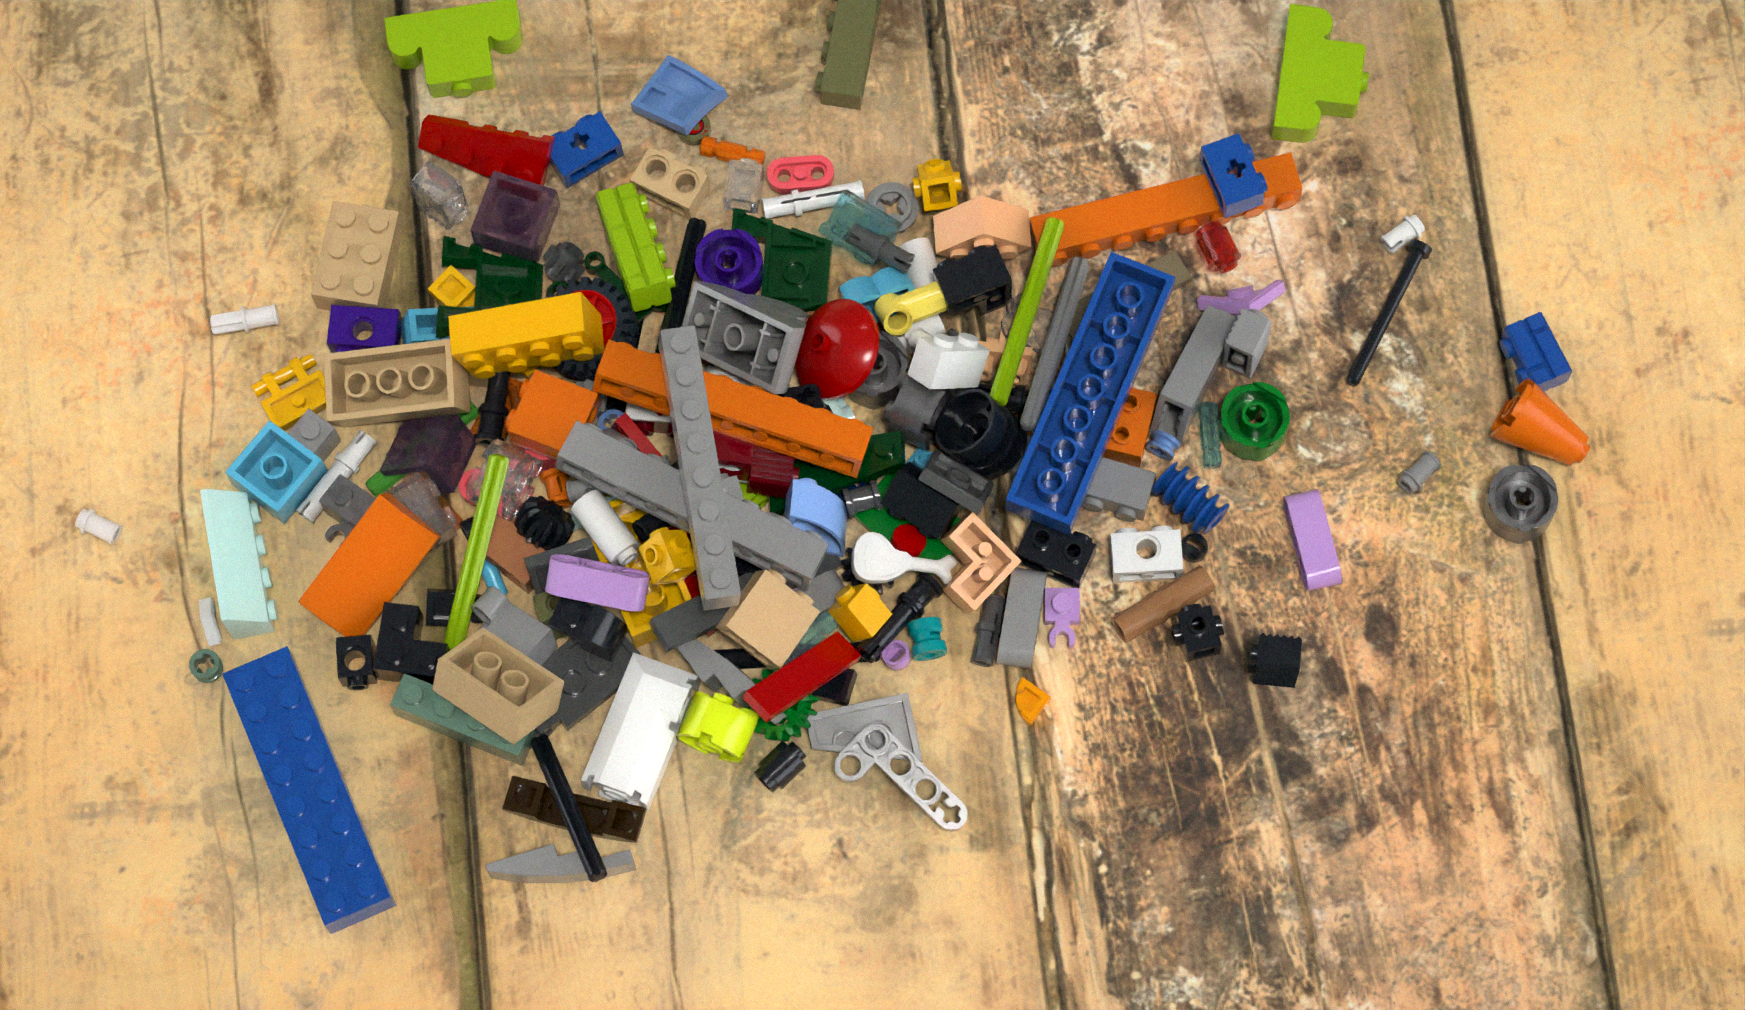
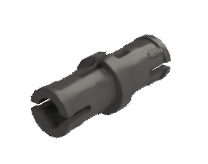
M857 223L852 225L849 230L852 235H847L845 242L869 253L870 258L876 262L881 260L904 274L909 270L911 264L908 262L914 261L915 254L890 242V238L885 235L878 236Z
M990 594L984 600L980 622L975 626L977 637L971 662L975 665L983 667L993 666L996 644L1001 635V619L1006 604V598L1000 595Z

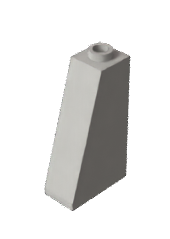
M1207 305L1160 393L1150 433L1153 430L1164 431L1175 437L1181 446L1221 364L1224 342L1227 339L1228 333H1230L1231 327H1233L1234 321H1236V316L1231 315L1226 310Z

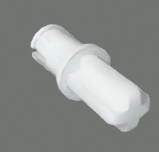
M276 304L246 309L243 306L240 311L216 314L210 317L211 330L215 335L241 330L249 333L250 329L279 325Z

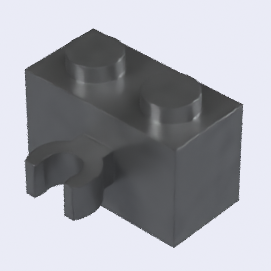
M341 474L338 475L319 500L324 512L340 523L331 526L326 531L325 538L330 543L337 535H344L345 540L376 499Z

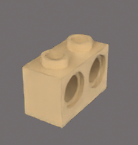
M649 147L630 178V183L635 184L638 195L644 193L647 200L688 220L694 217L710 190L709 176L703 168L693 163L686 165L678 161L674 154L665 149L658 151ZM654 170H662L665 172V174L660 178H652L649 176L650 173ZM685 184H691L695 187L687 193L678 190Z

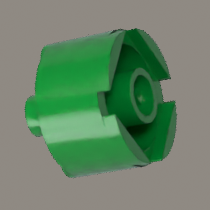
M1253 382V384L1240 385L1232 389L1223 401L1219 420V437L1226 448L1240 458L1256 462L1263 461L1276 453L1286 439L1290 422V412L1284 395L1274 386L1264 382ZM1255 418L1260 420V423L1256 422L1255 424H1253L1250 422H1252Z

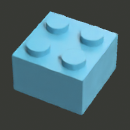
M269 420L225 473L234 487L241 492H247L251 500L258 502L259 506L285 524L294 514L297 507L301 505L321 478L327 473V468L321 458Z

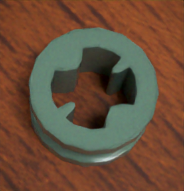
M201 649L191 656L189 669L198 681L212 683L222 675L223 663L214 651ZM210 658L209 660L214 667L207 668L206 673H203L198 665L205 664L206 659Z

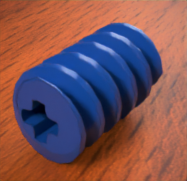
M1175 462L1156 481L1152 493L1155 496L1164 494L1162 503L1165 505L1174 503L1172 512L1177 515L1184 512L1182 521L1186 524L1194 521L1192 530L1195 533L1204 531L1203 534L1205 535L1221 521L1230 505L1226 503L1218 508L1216 504L1220 495L1216 494L1207 498L1206 495L1210 486L1207 484L1197 489L1196 485L1200 477L1196 475L1188 480L1186 476L1190 468L1186 466L1178 471L1176 469L1178 462Z

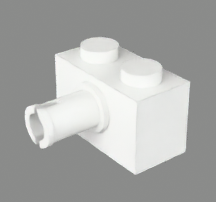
M921 327L920 329L915 328L909 334L907 341L908 345L915 349L907 375L929 389L976 388L979 385L990 350L978 343L979 339L976 336L968 333H959L958 336L936 333L935 336H932Z

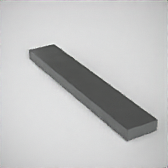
M826 553L814 578L830 570H840L841 560L838 555ZM755 572L746 573L738 577L740 591L743 590ZM788 581L785 583L791 589L798 587ZM701 595L651 618L649 624L666 652L716 629L730 607L703 611Z

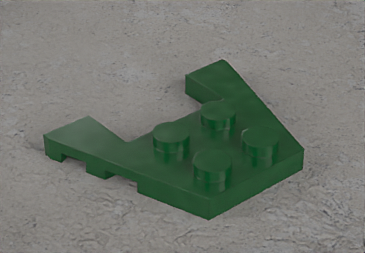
M733 208L732 230L734 228L744 230L752 235L757 242L766 243L761 296L786 302L805 312H815L819 307L828 303L832 241L793 227L788 229L774 224L773 220L762 216L757 218L746 214L745 210Z
M443 236L442 267L452 265L457 268L477 269L474 308L438 306L436 337L450 336L448 316L542 299L543 264L502 253L501 257L483 252V246L472 243L469 248L456 244V238Z

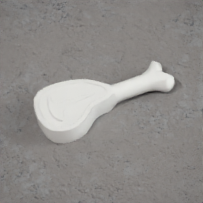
M866 532L857 539L851 558L852 573L856 579L870 584L890 582L905 572L912 570L933 573L940 577L946 585L952 580L951 569L957 563L952 555H947L940 560L912 557L907 552L895 549L886 537L875 532Z

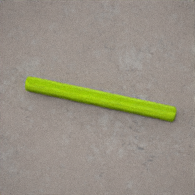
M1049 217L1046 220L991 388L990 395L1000 402L1002 406H1005L1008 402L1064 229V222L1054 217Z
M492 454L488 458L443 643L448 644L450 650L466 638L472 614L471 606L475 602L509 464V458L501 454Z

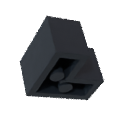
M996 244L988 248L985 245L976 247L967 256L957 260L955 258L943 260L937 265V268L933 269V282L936 281L944 296L948 316L975 306L980 316L1012 304V279Z
M384 602L373 663V670L378 680L400 682L405 673L433 685L438 659L449 652L450 648L446 643L420 640L424 616L419 606Z

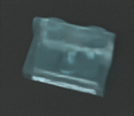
M846 189L841 192L829 219L820 225L818 231L825 235L827 240L832 241V244L842 246L854 253V257L860 262L875 265L881 260L876 262L870 258L869 253L845 242L846 236L852 235L849 232L850 228L854 223H857L878 236H887L890 238V242L894 243L902 223Z

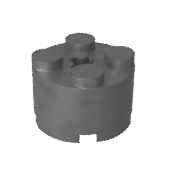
M881 330L879 332L878 354L873 369L878 367L880 369L877 371L871 370L861 386L848 395L856 403L872 410L886 406L890 400L895 401L900 391L898 385L901 376L905 371H908V358L905 347L896 336Z
M905 371L899 381L898 389L900 391L895 401L890 400L888 402L883 419L889 421L888 432L901 431L905 442L929 451L931 450L929 443L932 445L937 444L935 425L938 416L948 400L950 401L956 396L955 388L929 389L907 375L908 371Z
M1510 465L1503 468L1493 478L1484 501L1483 513L1487 523L1496 534L1517 544H1522L1539 537L1549 527L1557 509L1558 495L1556 484L1545 470L1536 465ZM1523 500V501H1525L1527 504H1526V505L1523 504V505L1520 506V505H1518L1517 503H1519V502H1521V501Z

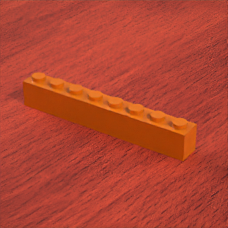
M1290 152L1252 162L1256 173L1261 172L1267 184L1263 205L1224 218L1206 174H1201L1030 217V234L1036 251L1047 218L1054 217L1064 222V229L1051 266L1055 267L1066 263L1068 259L1075 256L1092 258L1103 250L1114 248V250H1124L1131 247L1135 242L1143 240L1156 242L1165 238L1167 234L1175 232L1188 234L1196 231L1199 226L1211 223L1213 226H1219L1228 223L1232 218L1243 215L1247 218L1255 217L1262 214L1264 210L1275 207L1280 210L1288 209L1301 200L1303 188L1292 153Z
M608 340L596 371L592 391L670 416L660 354L636 349L625 342ZM703 371L713 431L857 478L874 427L865 425L857 419H847L832 414L824 408H814L799 403L791 397H781L766 392L758 386H748L733 381L725 375H715Z

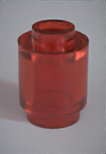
M1212 221L1198 229L1196 232L1198 237L1197 245L1211 271L1227 273L1237 267V261L1241 258V253L1226 226H1222L1220 221Z

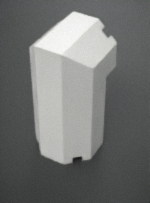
M633 652L581 778L583 787L591 791L594 785L600 789L598 796L610 802L616 800L636 806L640 803L641 807H645L649 811L674 747L678 743L676 736L691 701V690L699 691V676Z

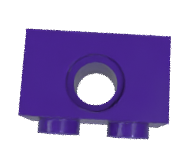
M331 305L327 335V346L330 352L336 353L400 345L402 336L400 324L403 320L399 309ZM369 330L373 332L366 340L357 339V336L362 331Z

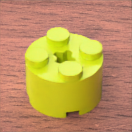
M695 691L677 736H679L678 739L701 753L708 755L709 752L720 754L718 758L720 760L741 763L756 728L759 714L746 708L738 709L732 706L734 700L726 695L714 693V696L711 697L703 692Z

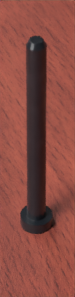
M1412 239L1407 247L1410 254L1347 376V384L1352 387L1360 383L1421 260L1428 259L1432 252V248L1420 240Z

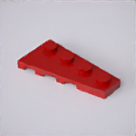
M428 114L422 122L417 148L538 198L544 189L555 137L543 135L542 137L529 136V132L515 130L513 133L497 130V126L486 124L483 127L469 125L468 121Z

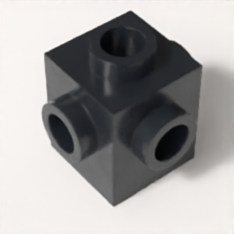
M1192 604L1182 608L1181 612L1176 615V625L1171 626L1175 646H1182L1186 662L1220 654L1222 644L1219 636L1224 635V630L1219 614L1213 615L1211 605L1202 607L1201 604Z

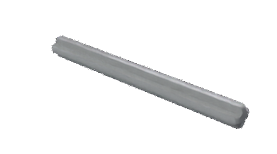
M1075 256L1070 260L1020 419L1021 429L1024 431H1035L1048 401L1089 269L1088 260Z

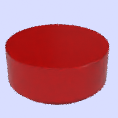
M904 524L894 530L890 543L899 551L907 552L912 557H919L926 546L927 540L926 536L922 535L916 526Z

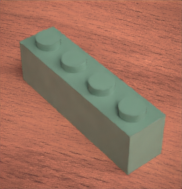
M404 673L390 703L396 716L520 766L524 765L532 747L531 740L537 736L535 729L513 745L433 691L432 684Z

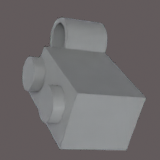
M493 586L488 587L471 606L473 613L484 622L479 629L484 627L539 665H542L558 648L551 628L510 603L508 598Z

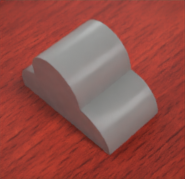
M694 281L682 327L695 325L700 358L773 394H784L787 392L808 315L802 309L777 299L744 294L725 286Z

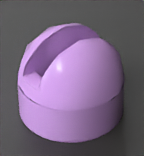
M892 640L881 652L885 665L894 671L902 670L910 663L911 654L909 648L901 640ZM904 652L905 654L897 662H895Z

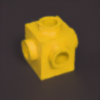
M930 159L924 164L917 165L918 177L912 178L915 198L921 197L924 211L943 210L957 206L956 192L962 191L959 171L953 172L950 160Z
M668 527L657 529L649 534V540L638 547L653 585L679 583L696 570L690 540L682 529L669 530Z

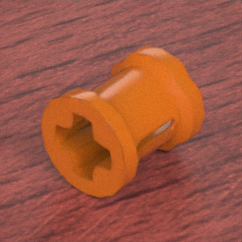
M551 468L540 474V480L542 483H545L549 501L553 499L557 505H562L563 509L573 506L575 502H570L566 490V482L569 481L570 475L557 468Z

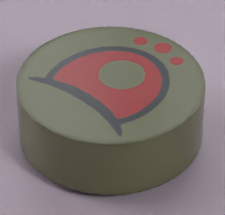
M705 115L688 135L678 132L680 139L688 145H700L704 136H710L711 125L709 118Z

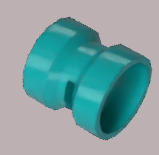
M925 617L907 624L909 637L914 640V645L912 646L914 660L928 661L947 654L946 642L940 636V633L943 631L941 618Z

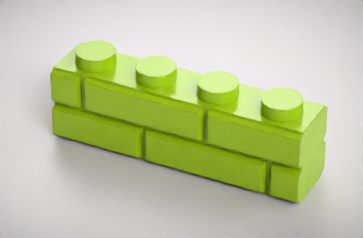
M632 182L617 186L616 189L609 188L598 191L596 194L598 211L633 310L638 312L651 308V305L656 307L670 303L672 300L670 288L676 287L671 267L664 268L662 264L667 262L662 242L655 244L654 238L658 237L654 219H647L645 214L649 213L645 194L638 195L635 184Z

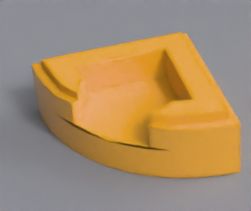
M1022 677L1017 686L1016 706L1022 720L1031 727L1051 700V696Z

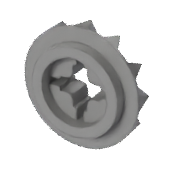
M888 182L875 187L869 193L865 202V213L867 221L874 226L876 231L881 230L890 235L895 232L903 233L910 225H914L919 213V205L914 192L910 188L900 183ZM899 200L898 212L901 215L892 213L885 218L886 208L883 204L892 206Z

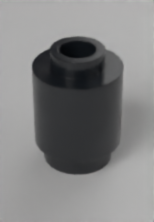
M781 741L758 763L759 768L754 774L768 790L774 793L778 788L783 789L806 767L802 761L806 755L793 741L789 745Z

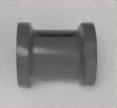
M875 479L870 480L869 485L851 490L847 487L841 489L849 518H854L856 513L876 508L878 511L883 509Z

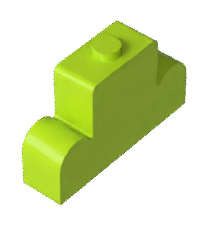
M497 0L384 18L387 44L394 63L402 69H413L418 67L423 61L426 82L430 95L433 98L451 95L466 97L471 95L472 92L494 89L496 87L492 50H496L500 54H511L516 52L523 43L517 0Z
M1290 4L1272 139L1297 143H1307L1313 140L1319 130L1321 115L1354 118L1357 113L1360 92L1366 93L1369 72H1363L1365 45L1330 40L1333 18L1325 9Z

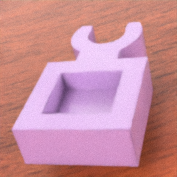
M1045 588V625H1055L1049 634L1050 648H1055L1056 637L1065 635L1069 640V648L1073 649L1075 633L1070 628V625H1079L1080 588Z

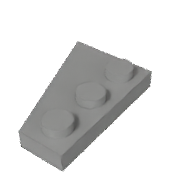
M908 693L818 711L816 716L809 715L807 718L811 724V727L808 728L812 750L840 753L865 727L871 724H879L887 728L920 762H923ZM870 732L865 737V744L871 750H880L885 745V738L879 732ZM897 756L893 758L897 760L909 761L907 758L903 756Z

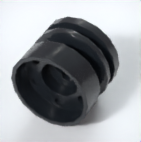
M968 389L954 396L940 412L935 425V439L939 447L952 458L987 479H995L1005 475L1018 463L1024 454L1027 444V431L1021 429L1020 418L1004 408L990 394L981 389Z

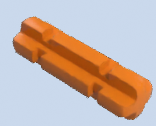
M704 136L700 144V154L713 158L716 155L719 160L742 166L746 163L749 168L759 170L765 161V152L763 150L755 148L747 150L748 146L725 140L717 142V138Z

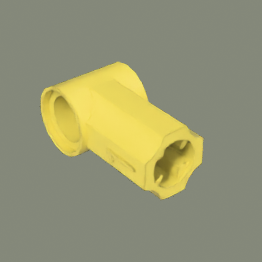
M935 281L902 295L895 293L884 294L876 301L874 310L886 332L890 335L899 336L908 332L913 323L946 311L947 306L940 287ZM894 312H898L896 315L890 317V315Z

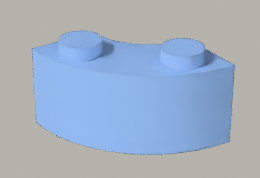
M793 479L786 493L784 517L792 523V526L803 531L810 530L822 536L824 541L829 543L826 551L827 554L844 557L848 518L845 504L837 495L817 485V482L813 479Z

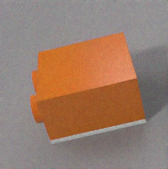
M534 370L531 379L526 378L519 392V397L522 399L517 410L512 409L510 411L505 428L508 429L511 443L557 460V455L576 420L583 424H594L602 406L599 393Z

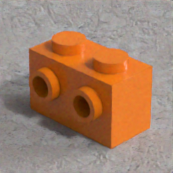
M1136 388L1131 389L1103 455L1104 458L1140 468L1157 405V393Z

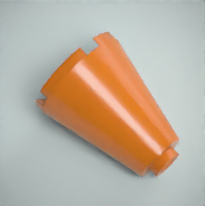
M1530 378L1524 379L1515 389L1520 395H1515L1512 400L1508 399L1503 405L1492 425L1491 430L1493 432L1490 436L1496 440L1569 466L1575 461L1581 463L1590 450V446L1587 444L1589 437Z

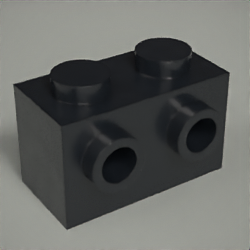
M909 461L899 468L880 503L888 508V512L892 516L901 520L906 519L916 525L917 530L922 535L939 540L950 530L963 506L918 480L923 469Z
M1031 520L1016 552V556L1021 560L1019 565L1022 567L1047 572L1048 578L1072 588H1081L1096 555L1097 544L1093 543L1092 538L1084 533L1074 531L1069 536Z

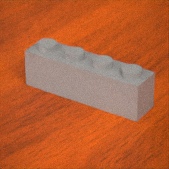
M1027 435L1024 454L1012 469L1011 482H1013L1031 441L1032 436ZM1103 457L1082 506L1095 512H1101L1102 509L1114 512L1118 518L1129 522H1134L1136 519L1143 521L1156 481V473Z

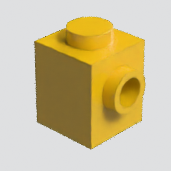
M868 583L853 587L852 585H847L835 595L836 602L828 610L853 642L872 638L892 615L880 600L878 592L870 587Z

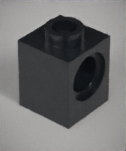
M371 634L336 638L338 679L342 686L348 687L349 690H364L370 684H378L377 676L373 670L376 646ZM353 659H365V664L361 669H349V664Z

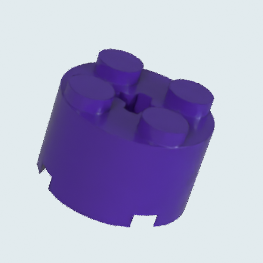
M722 228L710 232L700 241L695 253V270L699 282L725 286L744 294L756 295L760 290L764 269L760 246L752 235L741 229L723 230Z

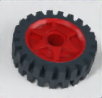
M581 277L580 282L573 278L567 280V287L560 284L555 287L557 290L555 295L549 292L545 297L550 298L581 292L601 314L604 350L608 340L625 342L634 348L636 347L637 340L634 336L639 335V327L636 324L638 322L637 315L624 294L608 281L605 283L600 278L594 277L591 280L589 277ZM603 354L594 355V358L587 361L564 360L559 365L553 366V368L570 379L574 377L578 381H586V378H589L591 381H594Z

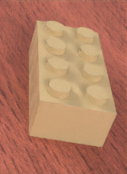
M450 339L324 354L327 422L342 427L470 412L468 371L451 355Z

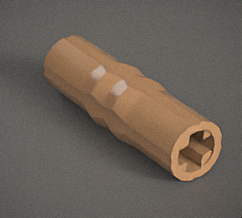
M1199 565L1173 582L1162 585L1156 592L1147 594L1138 603L1112 617V624L1120 638L1125 643H1128L1154 626L1165 623L1170 617L1180 613L1182 608L1215 590L1214 583L1207 571Z

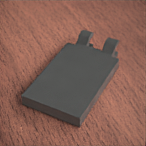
M626 636L612 663L581 649L580 641L571 638L555 650L541 665L564 680L558 712L535 728L538 736L546 734L549 737L560 724L569 731L617 693L633 652L641 655Z

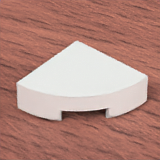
M211 597L199 600L200 620L208 645L221 644V630L215 618L217 612L214 601Z

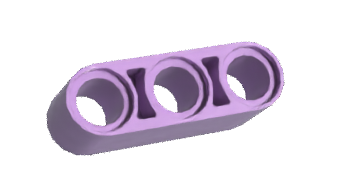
M1315 489L1284 496L1285 514L1306 590L1312 591L1342 584L1341 569L1319 490Z
M554 554L550 556L545 591L551 595L627 611H643L650 574L624 566L570 555Z

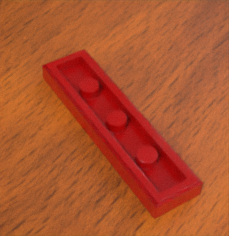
M837 631L748 689L743 699L767 723L856 664L862 655Z

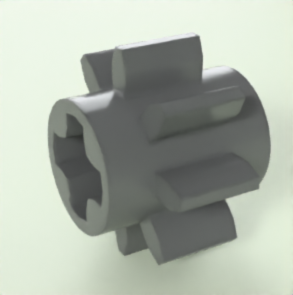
M559 242L557 246L551 244L543 255L546 259L544 263L545 272L555 282H567V280L573 278L578 280L586 269L582 266L584 263L583 252L571 242Z

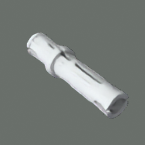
M857 180V182L798 192V189L791 190V194L766 199L762 198L764 217L767 219L795 214L797 217L802 216V212L859 201L863 202L865 197L862 182Z
M359 430L342 453H337L334 457L336 461L307 498L297 507L296 511L313 524L323 510L319 500L338 475L341 474L348 479L352 473L356 474L360 470L358 466L377 442L368 434H365L364 431Z

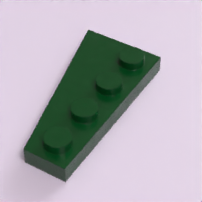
M901 431L871 435L857 478L794 458L793 467H799L798 480L802 478L813 479L817 482V485L836 495L842 492V488L861 481L865 484L870 482V480L898 471L899 468L906 464L905 439ZM770 496V512L782 516L785 511L786 498Z

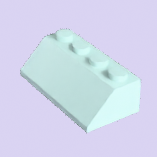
M216 489L200 490L222 623L233 640L274 632L273 620L278 619L275 600H269L267 588L273 587L269 567L263 566L262 555H267V547L263 534L258 535L256 523L262 522L258 502L253 503L247 492Z

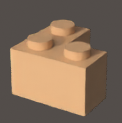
M980 195L933 216L935 252L941 256L957 260L967 256L976 247L985 245L988 248L996 244L1002 259H1013L1018 256V253L1031 248L1029 210Z
M973 512L964 515L940 540L964 564L952 577V580L944 585L942 589L965 614L975 611L1021 563V560Z

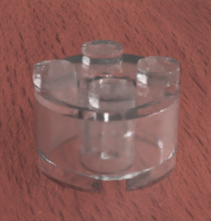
M495 439L481 455L486 458L481 468L475 466L467 485L466 497L477 505L490 455L501 454L508 457L509 464L496 515L511 521L516 515L520 504L523 505L530 496L533 497L535 488L531 484L541 471L543 461L505 441Z

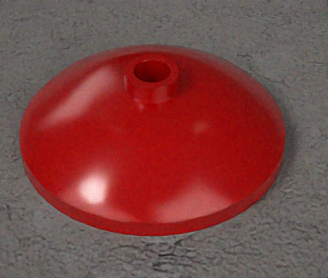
M836 299L819 307L806 321L805 332L795 362L796 374L801 385L808 383L818 385L821 390V399L825 400L843 398L859 388L870 374L879 349V330L870 310L861 303L851 299Z

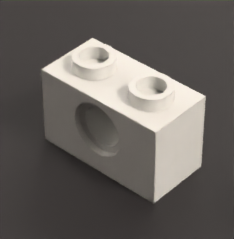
M1157 526L1152 528L1151 531L1138 532L1136 528H1122L1117 530V533H1111L1110 554L1113 583L1176 580L1183 575L1180 529L1172 530L1170 526ZM1148 547L1155 552V556L1150 559H1144L1137 554V551L1140 548Z

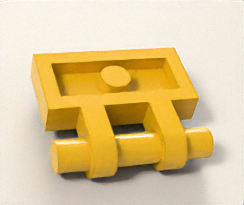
M311 353L300 359L295 357L289 360V365L273 374L270 371L261 376L262 380L251 385L257 397L268 391L271 393L272 396L260 403L270 421L283 431L294 426L308 409L318 413L326 408L325 377L322 371L318 370L309 376L306 373L307 370L317 365ZM294 377H297L299 380L283 390L279 388V385Z

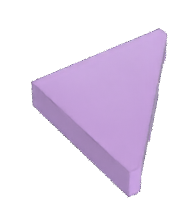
M1276 280L1264 289L1255 291L1253 290V285L1227 290L1226 297L1200 295L1197 298L1198 309L1205 310L1207 305H1211L1217 309L1226 310L1230 314L1238 315L1241 309L1248 311L1249 309L1260 310L1285 293L1284 281Z

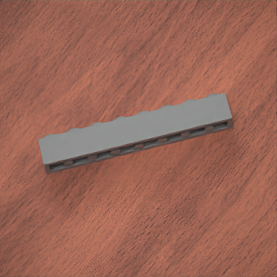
M694 325L660 330L658 346L703 611L738 606L741 591L696 328Z
M576 420L557 455V469L690 533L680 470L667 465L666 461L658 455L651 453L647 455L636 450L634 445L625 439H614L605 435L594 424H583ZM723 488L734 555L764 570L769 571V569H773L785 577L788 582L808 590L825 557L829 543L825 542L818 533L810 530H800L792 526V523L787 518L780 515L772 516L761 511L756 503L745 499L741 501L729 495V492Z

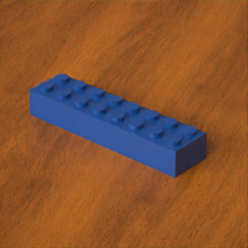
M1110 253L1005 499V510L1070 536L1173 292L1175 276L1119 254Z
M288 646L223 673L222 675L324 926L330 934H333L395 907L396 903L297 663Z

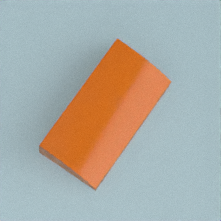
M389 492L379 494L298 602L345 637L366 635L382 614L384 602L390 603L441 536Z

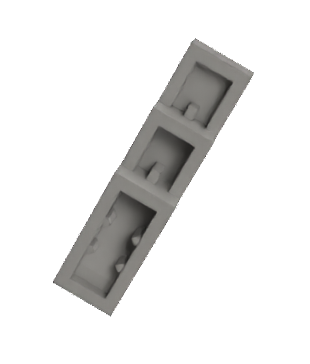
M696 639L677 647L704 684L715 692L724 686L736 702L745 708L749 706L743 699V696L756 683L741 669ZM782 712L770 721L776 725L786 715Z
M554 844L486 864L491 879L521 883H571L589 880L577 851L559 856ZM630 849L601 858L607 871L606 877L637 870Z

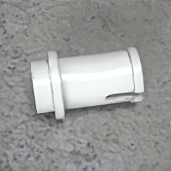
M1416 215L1404 216L1402 223L1380 237L1382 245L1391 255L1395 254L1397 250L1412 239H1420L1422 237L1421 233L1425 231V227Z
M92 508L90 510L83 509L75 523V527L80 529V533H90L111 545L116 543L122 531V525L97 515L96 510Z

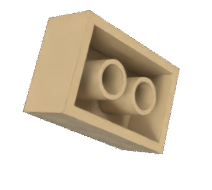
M333 201L311 291V296L317 309L331 311V305L386 308L404 230V224L399 211Z
M482 627L438 659L432 690L514 745L558 712L564 680Z

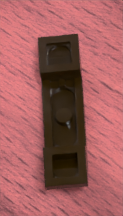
M512 776L502 808L504 811L542 824L568 830L551 790L545 783ZM573 793L591 836L637 843L647 811L645 807L616 800L607 802Z

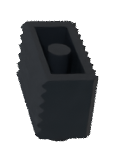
M1262 633L1259 636L1258 643H1251L1248 654L1247 673L1253 674V684L1295 688L1300 670L1302 639L1299 636L1294 639L1292 635L1287 638L1285 635L1280 637L1277 634L1273 637L1271 633L1267 636Z

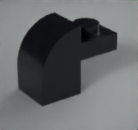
M561 597L548 623L549 628L580 641L581 649L611 663L627 634L626 624L611 612L596 604L593 607L582 601Z

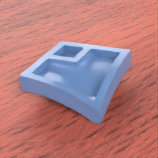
M668 55L631 103V106L635 113L688 135L710 110L726 100L728 94L723 87L703 73Z

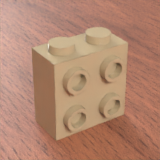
M765 569L755 571L741 591L739 605L730 607L716 628L771 670L779 669L784 665L820 611L812 606L814 601L807 594L799 590L794 592L785 585L787 580L780 573L773 569H769V571Z

